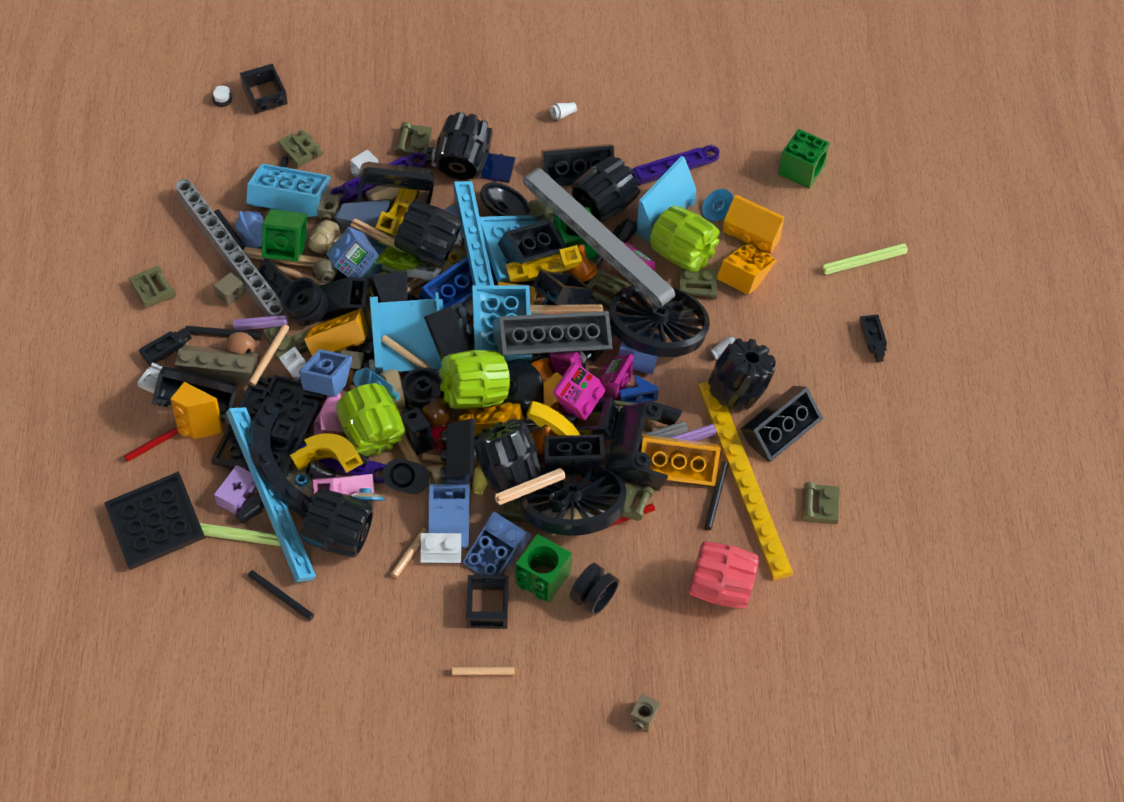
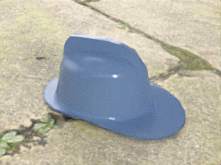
M239 211L235 227L240 233L244 244L248 248L257 249L261 247L262 223L264 222L262 215L256 211Z

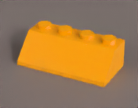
M641 434L638 451L649 456L651 460L650 470L668 475L667 480L715 486L721 449L718 444Z

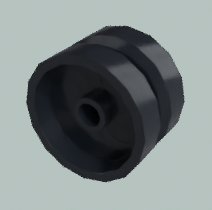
M302 277L293 280L285 287L280 297V305L297 324L309 326L318 322L326 314L329 307V299L312 279Z
M420 367L411 370L405 375L402 381L405 408H410L411 410L419 408L423 414V407L431 402L429 399L435 397L444 398V391L440 390L442 378L439 377V373L436 370Z
M592 563L580 574L574 583L569 598L578 605L584 604V609L595 616L613 598L619 586V579L611 573L605 574L604 568L597 563Z

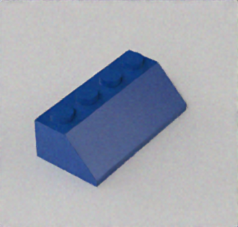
M466 256L424 285L419 299H435V293L438 292L439 299L443 300L444 309L459 302L463 304L472 298L473 281L468 257ZM489 262V264H490V269H491V273H492V278H493V282H494V281H496L497 279H496L495 273H494V271H493L492 265H491V263Z

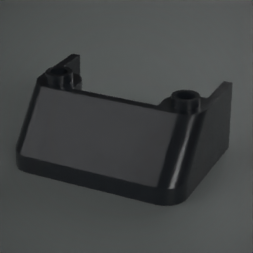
M365 162L360 167L357 202H361L363 185L368 184L425 191V203L430 204L434 189L433 173L427 168Z
M162 367L158 375L151 404L155 405L157 403V405L162 407L172 405L171 397L186 382L217 398L221 421L229 423L226 412L229 408H233L238 389L237 384L171 367Z
M653 401L623 406L617 415L605 468L616 473L622 480L642 486H649L659 491L668 479V475L650 470L651 460L649 456L638 451L644 421L647 419L672 425L677 422L682 414V410Z

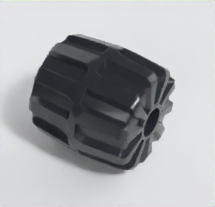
M463 112L449 115L437 140L434 155L436 168L446 176L466 181L478 178L484 169L491 147L493 131L492 128L487 127L488 122L485 119L480 121L477 115L472 113L468 116Z
M609 156L591 166L571 186L573 198L584 208L589 207L591 214L600 223L606 222L621 213L637 198L641 190L637 187L639 182L638 179L633 177L632 169L629 166H625L624 161L615 156Z
M413 200L403 216L402 223L398 227L394 246L414 258L436 266H442L452 251L461 229L462 221L439 207L419 200Z
M738 338L732 344H728L717 359L708 384L711 386L710 393L719 401L720 405L735 411H740L744 408L747 410L754 406L768 388L775 373L776 360L773 355L768 354L770 352L769 348L765 345H757L756 340L751 338L748 342Z
M508 419L505 423L500 421L494 423V426L491 428L485 427L482 429V433L474 436V448L479 466L493 491H505L537 478L541 474L542 468L537 449L523 420Z
M324 488L318 489L313 495L312 503H309L307 507L308 514L303 519V527L301 529L302 540L324 551L355 558L360 553L367 539L373 519V506L348 494Z

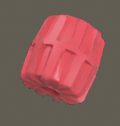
M703 541L696 559L689 594L715 605L745 609L755 581L759 562L758 555L732 545Z

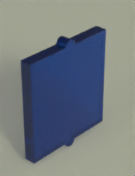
M489 153L481 173V178L493 180L494 182L510 183L516 157Z

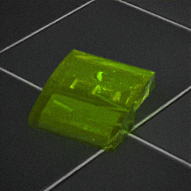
M388 246L379 256L377 262L395 269L414 270L422 260Z

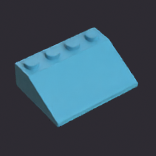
M683 156L639 200L638 231L636 235L649 243L652 228L663 211L672 205L688 209L697 200L696 187Z
M261 163L247 184L246 204H251L254 207L306 213L308 217H314L318 215L317 208L322 193L327 192L331 176Z
M529 285L472 286L475 350H495L501 353L494 339L493 321L503 316L531 315ZM532 354L504 355L506 363L522 360L531 364Z

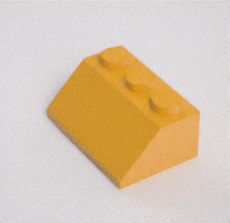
M735 195L724 219L722 232L771 254L781 239L784 216Z
M360 308L312 326L304 338L311 355L313 356L319 349L341 352V350H346L347 346L353 344L358 346L364 343L368 331L363 309Z
M184 382L171 397L178 432L185 437L189 436L193 439L221 434L223 427L217 398Z

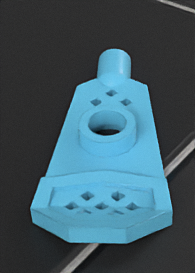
M368 367L355 372L353 382L356 387L377 383L386 388L391 398L399 401L400 394L394 391L393 385Z

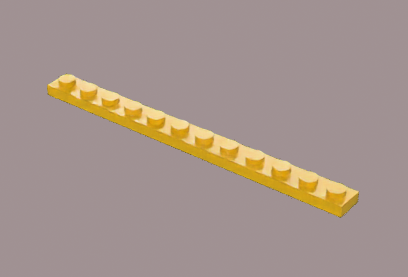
M708 381L698 383L699 393L710 421L717 430V439L726 462H728V467L773 580L792 576L793 571L729 410L726 406L720 405L719 401L711 395V386L708 384Z

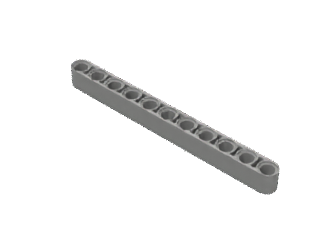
M536 168L523 178L524 185L654 305L661 308L675 297L673 288L541 168Z
M187 179L179 180L176 183L179 201L233 274L242 279L245 290L265 317L285 315L284 309L280 305V299L192 182Z

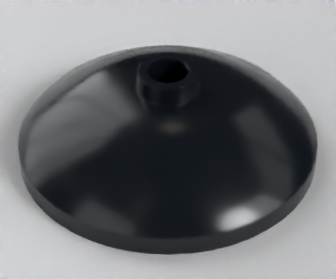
M496 182L486 183L481 188L480 198L482 203L494 216L530 214L527 200L515 189Z
M522 360L507 362L510 384L513 383V387L509 389L508 396L503 403L498 405L504 403L520 404L524 416L527 414L531 402H540L543 394V379L540 372L532 364Z

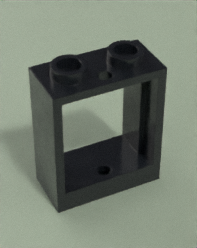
M273 63L240 73L241 85L255 114L288 104L285 88ZM273 81L278 93L258 99L254 98L251 87Z
M539 270L533 285L536 290L552 302L561 305H588L594 292L593 289L572 274Z
M603 397L599 399L592 411L601 412L599 425L576 427L578 421L576 417H574L575 422L571 423L580 435L603 434L604 440H612L619 407L612 397Z
M482 574L468 575L466 628L507 629L509 576L495 574L493 576ZM473 589L503 590V612L472 611Z

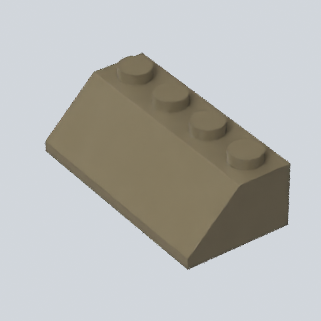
M184 345L178 350L175 368L235 384L249 385L248 382L258 366L260 353L246 351L245 354H238L220 348Z

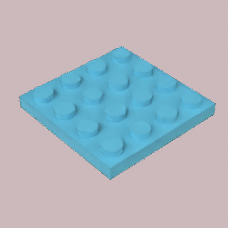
M533 215L480 217L486 250L497 282L510 281L506 264L514 262L506 259L498 246V242L504 233L509 230L539 223L541 219H535Z

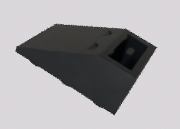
M348 277L318 286L329 299L328 310L322 319L331 320L362 308L366 321L369 299L368 278Z

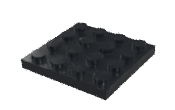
M179 471L104 502L130 570L205 539Z

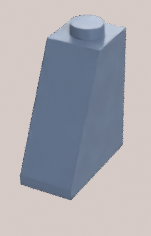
M390 201L344 203L341 209L337 210L335 220L339 229L342 230L350 227L353 219H358L375 228L381 212L388 213L391 210Z

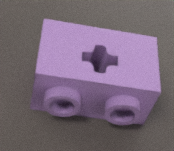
M236 465L214 494L216 505L233 514H237L251 494L254 495L257 491L251 472Z

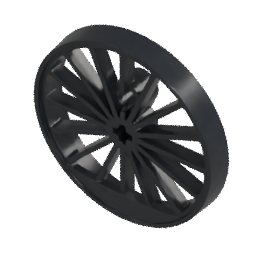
M634 285L628 286L616 293L611 301L609 311L612 331L623 343L639 352L658 357H678L697 350L706 338L710 319L706 309L697 299L675 287H672L675 292L673 300L678 302L674 301L668 305L666 303L659 308L653 303L652 307ZM635 297L639 303L635 302L630 298ZM620 303H624V304H626V305L629 306V307L620 305ZM694 315H696V316L698 317V318H685V317H690V316H694ZM642 328V329L639 330L637 333H635V332L632 331V330H636V329ZM653 329L650 339L643 337L644 334ZM657 329L659 331L661 341L653 340ZM665 334L672 342H666Z
M559 466L556 468L542 467L539 476L561 468L565 475L572 474V483L566 484L564 480L558 482L560 486L554 483L546 486L547 488H541L532 492L538 495L519 497L523 516L536 528L557 535L578 536L595 533L614 524L624 512L627 492L622 479L616 473L603 466ZM575 474L583 478L580 484L575 483ZM571 508V519H562ZM574 508H576L582 519H574ZM585 511H587L588 513L592 514L593 516H592V517H588V515L586 514ZM555 513H558L555 518H554V517H550V516L554 515Z

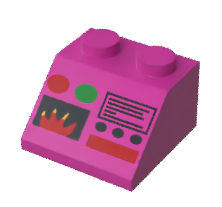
M572 362L553 390V394L568 415L574 414V417L583 420L587 419L605 392V388L599 379L575 362Z

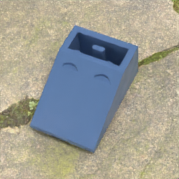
M429 484V533H461V548H469V485Z
M493 512L462 563L482 575H503L521 554L532 534L502 515Z

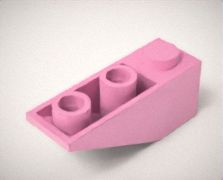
M340 393L336 397L327 395L313 423L314 435L329 433L341 436L344 434L336 412V404L341 397Z
M373 474L313 479L314 494L320 488L348 495L359 493V488H371V493H374Z

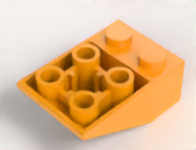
M744 244L723 260L717 279L749 295L758 287L777 260L770 254L757 250L753 245Z
M504 403L502 405L466 409L456 422L470 418L475 419V436L478 433H482V429L485 427H493L494 423L500 421L505 423L508 419L524 420L520 404Z

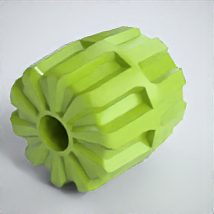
M672 205L662 212L652 228L650 236L651 248L671 263L691 272H698L708 264V259L714 256V248L720 241L717 238L720 231L715 225L699 214L683 207Z
M470 350L449 354L443 358L441 362L442 367L439 370V377L442 378L440 390L444 391L443 399L446 403H449L450 408H482L501 404L507 398L510 386L509 369L501 353L495 350Z
M370 383L358 386L344 394L337 402L336 412L342 430L358 454L377 456L383 450H391L394 448L393 444L403 440L402 435L405 434L403 422L394 401L383 385Z

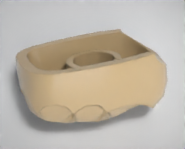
M376 186L366 191L365 195L368 201L389 200L390 204H392L396 200L400 188Z
M323 220L312 231L308 248L316 253L327 254L326 247L336 237H340L338 224L331 220Z
M389 369L382 371L379 376L393 385L394 391L400 394L399 401L392 398L396 407L405 408V399L398 370Z

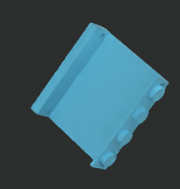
M438 292L435 293V299L378 303V297H370L376 374L378 375L382 371L389 369L398 370V373H405L419 368L381 341L384 335L431 366V369L440 370L442 361L424 319V316L443 309V300L439 299Z

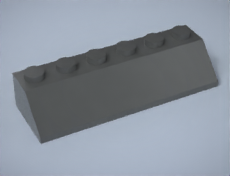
M608 311L503 316L493 321L494 339L502 356L613 349Z

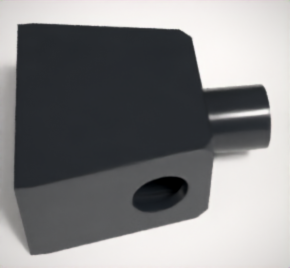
M407 271L377 274L369 278L374 297H378V303L407 301Z
M410 408L403 409L400 417L405 428V434L416 455L418 456L434 449L430 424L419 408L413 410Z

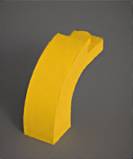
M400 188L393 207L388 213L381 212L375 228L396 236L408 206L413 200H417L420 190Z
M329 433L318 434L305 439L307 446L298 449L290 455L299 471L307 467L310 460L315 461L322 458L338 460L346 473L363 464L358 452L349 440L340 435Z

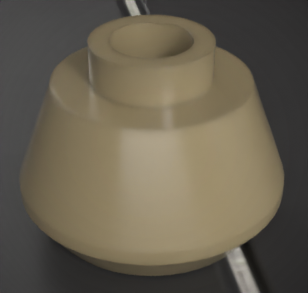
M330 259L319 260L313 266L314 274L319 281L324 283L334 280L338 271Z

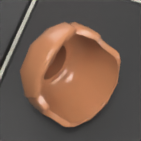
M235 332L228 337L225 350L245 354L246 350L250 349V353H252L256 347V341L247 333Z

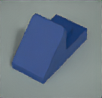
M634 375V388L628 387L620 390L619 401L637 404L657 401L659 389L656 385Z

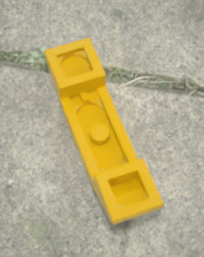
M578 246L560 249V254L524 264L517 262L506 264L510 281H534L539 270L562 273L582 263V258Z
M535 401L530 403L527 416L539 427L546 424L558 436L580 435L574 425L557 411Z

